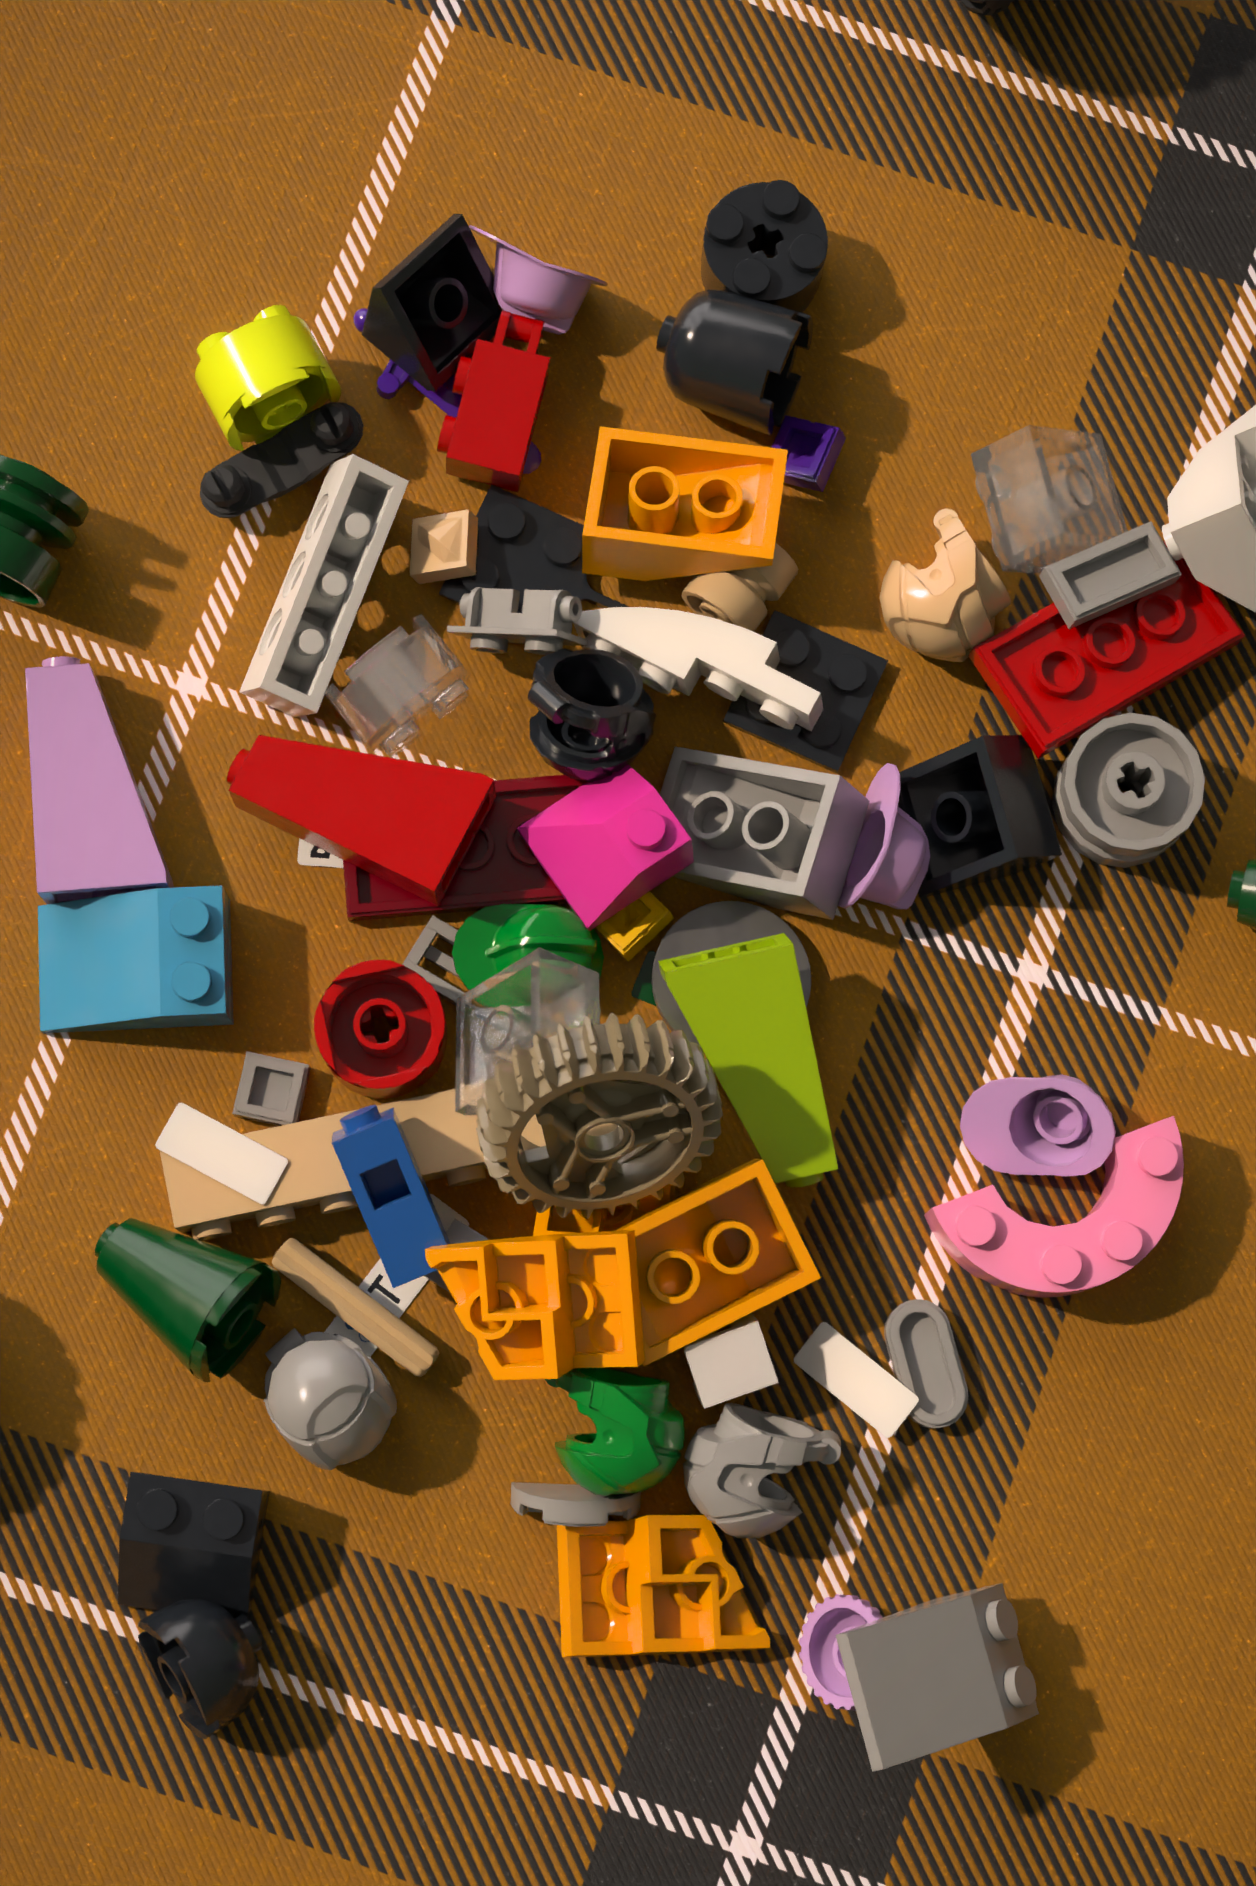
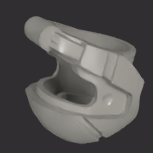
M293 1328L265 1353L272 1362L265 1376L266 1398L264 1402L267 1412L278 1432L304 1459L320 1469L333 1470L337 1465H344L365 1457L377 1447L390 1426L391 1418L396 1414L397 1400L389 1381L379 1366L370 1356L367 1357L361 1351L360 1346L340 1334L335 1336L329 1333L312 1332L302 1336Z
M726 1403L717 1424L699 1428L688 1444L684 1455L686 1461L683 1463L685 1488L699 1512L705 1515L709 1521L718 1525L726 1534L737 1538H761L780 1530L802 1513L798 1505L794 1503L792 1495L765 1476L772 1473H788L794 1465H802V1463L808 1461L833 1464L841 1455V1440L834 1431L824 1430L821 1432L800 1420L766 1411L762 1412L737 1403Z

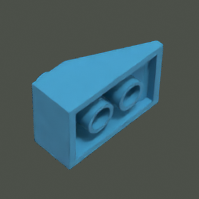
M222 885L156 888L38 906L41 1033L234 1025L230 899Z

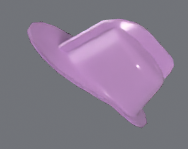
M469 225L472 231L496 244L493 290L501 308L513 314L545 321L544 331L558 335L565 334L571 328L575 315L578 313L591 284L607 286L608 284L598 278L545 263L511 244Z
M887 763L880 768L866 794V798L870 802L838 906L844 909L853 905L859 898L884 904L895 909H907L913 904L928 870L930 860L928 838L922 826L898 807L900 773L897 765Z
M1063 1074L1046 1076L1044 1078L1009 1077L989 1081L972 1093L963 1106L960 1121L964 1144L975 1159L994 1171L1014 1175H1056L1065 1177L1086 1175L1102 1166L1113 1150L1116 1134L1112 1113L1102 1098L1080 1079Z

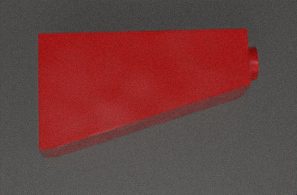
M258 735L250 751L244 748L239 751L227 775V783L231 784L228 791L237 808L436 906H439L497 797L494 779L482 773Z

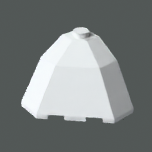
M1255 405L1199 449L1167 497L1169 523L1162 526L1163 537L1171 556L1175 561L1184 558L1195 580L1256 612Z

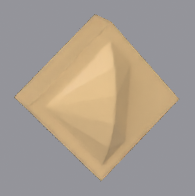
M467 509L413 519L410 576L417 583L425 584L476 575L478 518Z

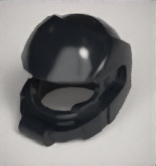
M564 648L558 650V652L549 653L537 661L531 689L528 693V700L538 708V713L530 719V739L545 763L571 779L594 782L611 776L612 772H618L626 765L631 764L651 739L656 714L653 712L654 704L648 693L643 689L642 678L638 670L619 655L595 649L573 651Z

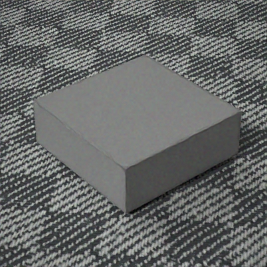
M247 1051L232 1114L235 1117L278 1126L299 1122L311 1066Z

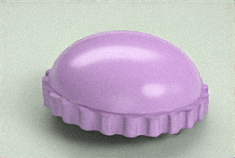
M836 1594L835 1597H826L823 1603H817L814 1612H810L807 1615L808 1621L806 1624H803V1636L799 1639V1644L801 1645L799 1658L803 1662L801 1669L807 1676V1684L813 1687L815 1696L822 1697L826 1705H834L835 1709L856 1711L836 1635L883 1617L878 1608L870 1606L868 1600H862L858 1596Z

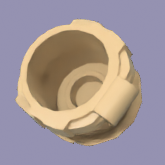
M942 509L936 513L933 519L940 539L934 545L937 553L935 561L928 568L919 570L910 563L902 565L898 560H892L883 578L880 602L885 624L895 639L903 646L927 657L952 662H963L969 657L968 655L973 647L994 636L995 616L1011 604V599L1003 582L977 549L974 541L959 520L957 513L952 509Z

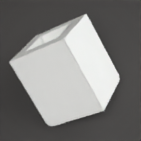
M753 1313L728 1324V1329L700 1338L684 1346V1352L694 1379L693 1386L704 1409L779 1383L759 1322Z

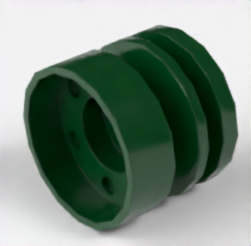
M0 455V597L21 605L41 608L46 605L62 571L59 561L44 550L41 545L61 549L72 547L77 537L69 526L78 527L82 525L89 512V507L73 490L46 472L25 462Z

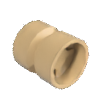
M775 543L772 566L695 575L683 590L682 598L695 614L719 619L755 632L767 615L768 610L764 602L766 600L777 601L798 574L799 569L790 555Z

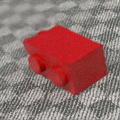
M502 310L493 343L477 339L472 359L461 356L452 393L462 395L457 417L445 415L437 446L438 452L447 454L446 474L488 485L492 484L496 487L515 492L519 491L549 374L550 357L538 355L545 321ZM506 338L528 343L527 351L505 346Z

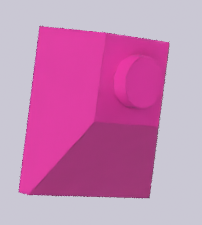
M626 765L618 772H612L611 776L594 782H586L517 828L522 839L589 931L694 862L691 837L657 790L630 765Z

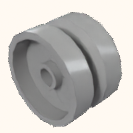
M1126 713L1102 719L1080 736L1055 776L1051 804L1058 829L1075 851L1098 864L1127 868L1153 861L1169 849L1189 828L1202 805L1205 776L1198 752L1181 730L1156 716ZM1118 786H1126L1131 791L1122 793Z

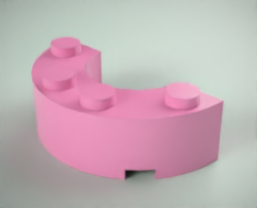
M1171 1116L1115 1138L1113 1150L1104 1162L1106 1173L1101 1196L1089 1214L1077 1223L1052 1227L1027 1221L1006 1206L993 1185L935 1206L926 1212L924 1216L940 1245L963 1269L976 1278H981L994 1286L1008 1290L1010 1293L1043 1298L1067 1296L1092 1289L1119 1277L1145 1258L1161 1239L1174 1216L1180 1198L1184 1168L1183 1148L1175 1118Z

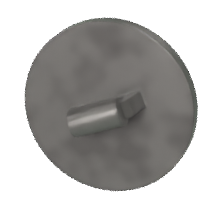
M721 901L706 904L690 911L668 930L658 947L653 962L652 992L663 1021L672 1032L676 1029L683 1030L689 1042L698 1043L660 973L658 961L785 933L794 945L805 1005L807 1007L811 990V971L807 954L797 935L778 916L750 903Z

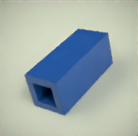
M371 1105L344 1116L339 1120L343 1129L333 1132L332 1145L392 1287H398L436 1271L437 1269L430 1268L426 1261L425 1249L431 1246L448 1245L451 1243L394 1107L379 1113L377 1106Z

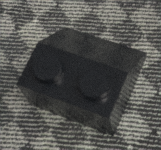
M1022 735L981 736L899 772L900 795L898 807L922 826L929 843L930 860L928 870L918 890L920 897H929L1014 875L1062 855L1034 755Z
M130 1472L119 1539L118 1605L159 1610L180 1600L203 1599L221 1605L234 1619L243 1614L250 1620L270 1491Z

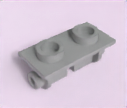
M476 587L470 593L463 594L460 600V613L463 618H466L465 626H447V632L471 639V650L487 653H507L508 643L525 644V652L540 655L558 652V650L563 649V645H588L587 639L571 634L572 623L577 622L581 617L582 605L580 599L571 596L567 590L525 589L522 613H518L520 591L515 589Z

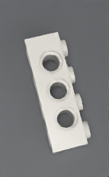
M354 454L330 464L239 691L240 693L293 717L318 712L405 493L408 480Z

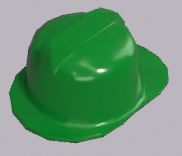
M500 904L484 907L465 920L456 933L452 950L455 971L466 988L484 1000L502 1004L561 1005L574 1003L592 991L601 977L604 962L601 940L594 929L589 931L573 910L556 905Z

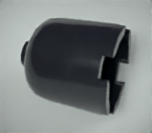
M713 289L696 293L682 306L677 317L668 315L665 318L658 335L656 349L659 352L665 353L663 371L667 386L676 398L686 404L759 432L772 435L774 425L781 426L800 385L802 376L792 373L791 370L797 348L810 349L813 319L811 315L728 291Z

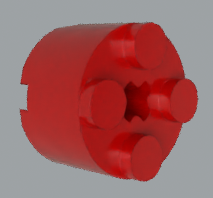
M369 960L348 967L332 981L333 983L325 991L315 1011L314 1033L317 1046L328 1068L350 1091L372 1098L399 1097L421 1087L438 1071L447 1046V1023L437 992L421 975L391 960ZM385 1016L390 1026L399 1025L398 1029L390 1031V1040L385 1043H377L374 1035L365 1036L366 1032L374 1029V1019Z

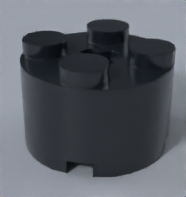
M785 180L752 183L739 187L727 194L710 211L707 217L701 257V278L705 291L713 289L728 291L795 311H805L819 288L828 249L827 230L820 212L807 197L798 191L794 184ZM771 254V255H773L774 257H773V258H767L766 255Z

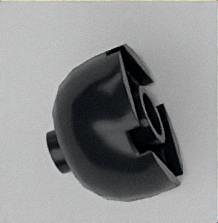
M203 1599L180 1600L165 1606L139 1621L138 1627L145 1630L138 1635V1639L146 1662L166 1699L174 1693L180 1702L188 1706L189 1709L178 1716L197 1737L207 1739L229 1725L245 1711L257 1690L260 1674L254 1653L262 1649L261 1639L255 1627L245 1615L241 1614L234 1619L219 1604Z

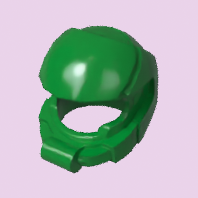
M612 1367L574 1368L558 1379H545L552 1387H561L569 1393L568 1396L577 1401L579 1412L590 1417L596 1426V1433L567 1435L565 1441L555 1442V1448L563 1467L578 1485L599 1496L638 1493V1491H645L659 1484L671 1473L681 1456L679 1450L684 1447L685 1428L682 1414L672 1407V1404L669 1402L670 1382L668 1380L641 1376Z

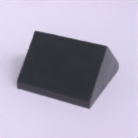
M453 214L372 288L362 331L363 337L428 391H436L457 371L461 356L472 358L477 339L489 342L495 336L503 310L493 290L494 275L463 214Z

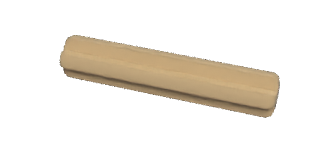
M289 1238L274 1255L272 1260L273 1267L414 1376L422 1377L437 1360L439 1355L437 1347L298 1240Z

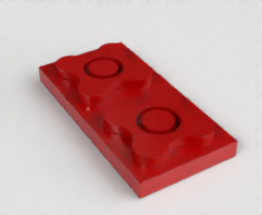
M1184 558L1175 561L1182 573L1176 583L1072 629H1068L1055 604L1052 603L973 647L968 655L1038 759L1083 734L1102 719L1116 715L1236 646L1243 639L1244 633L1214 590L1195 580Z

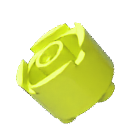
M284 305L270 306L262 310L254 318L253 322L243 325L231 333L218 332L205 338L197 347V354L201 360L195 371V380L229 445L235 450H244L241 442L255 441L256 444L262 443L278 434L285 426L321 407L328 399L330 402H338L340 399L341 387L308 325L303 319L291 315Z

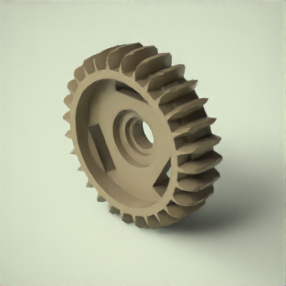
M610 1013L606 1023L592 1024L591 1020L585 1015L583 1026L567 1030L559 1022L557 1034L545 1038L537 1032L534 1033L532 1039L534 1046L528 1050L514 1046L511 1052L512 1063L499 1061L495 1064V1078H489L483 1082V1096L477 1101L478 1119L476 1120V1130L480 1150L483 1151L489 1175L496 1178L502 1192H512L517 1204L524 1205L532 1200L533 1206L538 1213H543L554 1205L561 1218H565L572 1209H581L582 1215L586 1219H589L594 1209L607 1208V1211L613 1216L616 1206L631 1203L638 1210L641 1198L652 1195L661 1200L664 1194V1186L671 1184L681 1188L685 1180L683 1171L699 1172L702 1164L701 1156H710L714 1152L713 1139L721 1135L720 1118L723 1116L722 1102L714 1071L710 1066L709 1060L705 1059L699 1044L689 1042L683 1030L676 1029L669 1033L663 1020H657L646 1028L644 1020L639 1014H635L627 1024H619L618 1017L614 1013ZM535 1114L538 1123L542 1127L546 1146H537L521 1135L527 1123ZM612 1123L618 1125L614 1131L605 1135L591 1136L586 1134L591 1128L601 1124Z

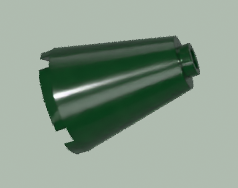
M130 1218L121 1224L114 1223L110 1225L100 1236L95 1247V1256L98 1257L96 1264L98 1274L180 1362L203 1382H210V1372L221 1379L244 1359L266 1326L256 1319L264 1302L266 1301L275 1307L279 1298L281 1277L278 1271L270 1265L134 1218Z

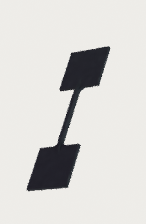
M492 484L476 515L478 518L476 575L445 580L439 592V596L460 604L463 594L470 593L476 587L515 589L520 591L518 613H522L525 589L567 590L571 596L578 597L580 601H587L600 608L629 607L594 591L589 586L586 578L587 574L582 573V534L584 525ZM774 610L762 636L777 642L780 661L775 670L820 692L823 711L812 731L798 724H795L793 729L790 730L765 718L759 712L761 705L740 695L737 701L731 702L723 722L838 773L888 660Z

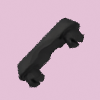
M330 402L285 426L273 437L262 443L250 446L205 473L200 486L202 504L209 513L219 518H233L261 503L282 497L316 477L329 464L350 453L358 446L363 436L364 427L360 414L352 406L344 402Z

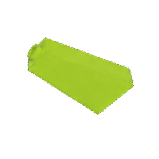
M785 933L658 961L663 979L706 1058L709 1060L713 1071L761 1159L764 1160L774 1182L780 1183L785 1181L788 1187H803L823 1180L824 1172L837 1170L838 1164L794 945Z

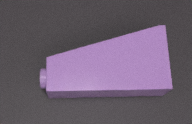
M60 656L43 660L42 667L25 668L36 882L39 896L46 904L156 888H173L172 878L99 681L90 664H80V659L75 657Z

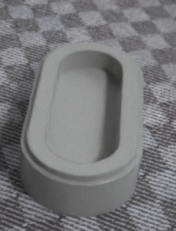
M923 1299L906 1301L889 1314L884 1327L885 1343L894 1376L919 1398V1402L908 1415L911 1420L926 1428L946 1427L956 1422L962 1416L968 1402V1389L950 1323L946 1314L936 1304Z

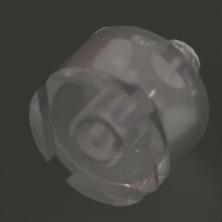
M422 614L413 618L414 633L408 635L402 626L398 627L347 668L344 672L350 678V681L342 692L333 683L325 691L324 696L372 754L384 750L390 758L395 757L420 736L418 733L420 728L416 725L432 711L439 719H442L469 696L466 692L470 688L465 682L471 673Z

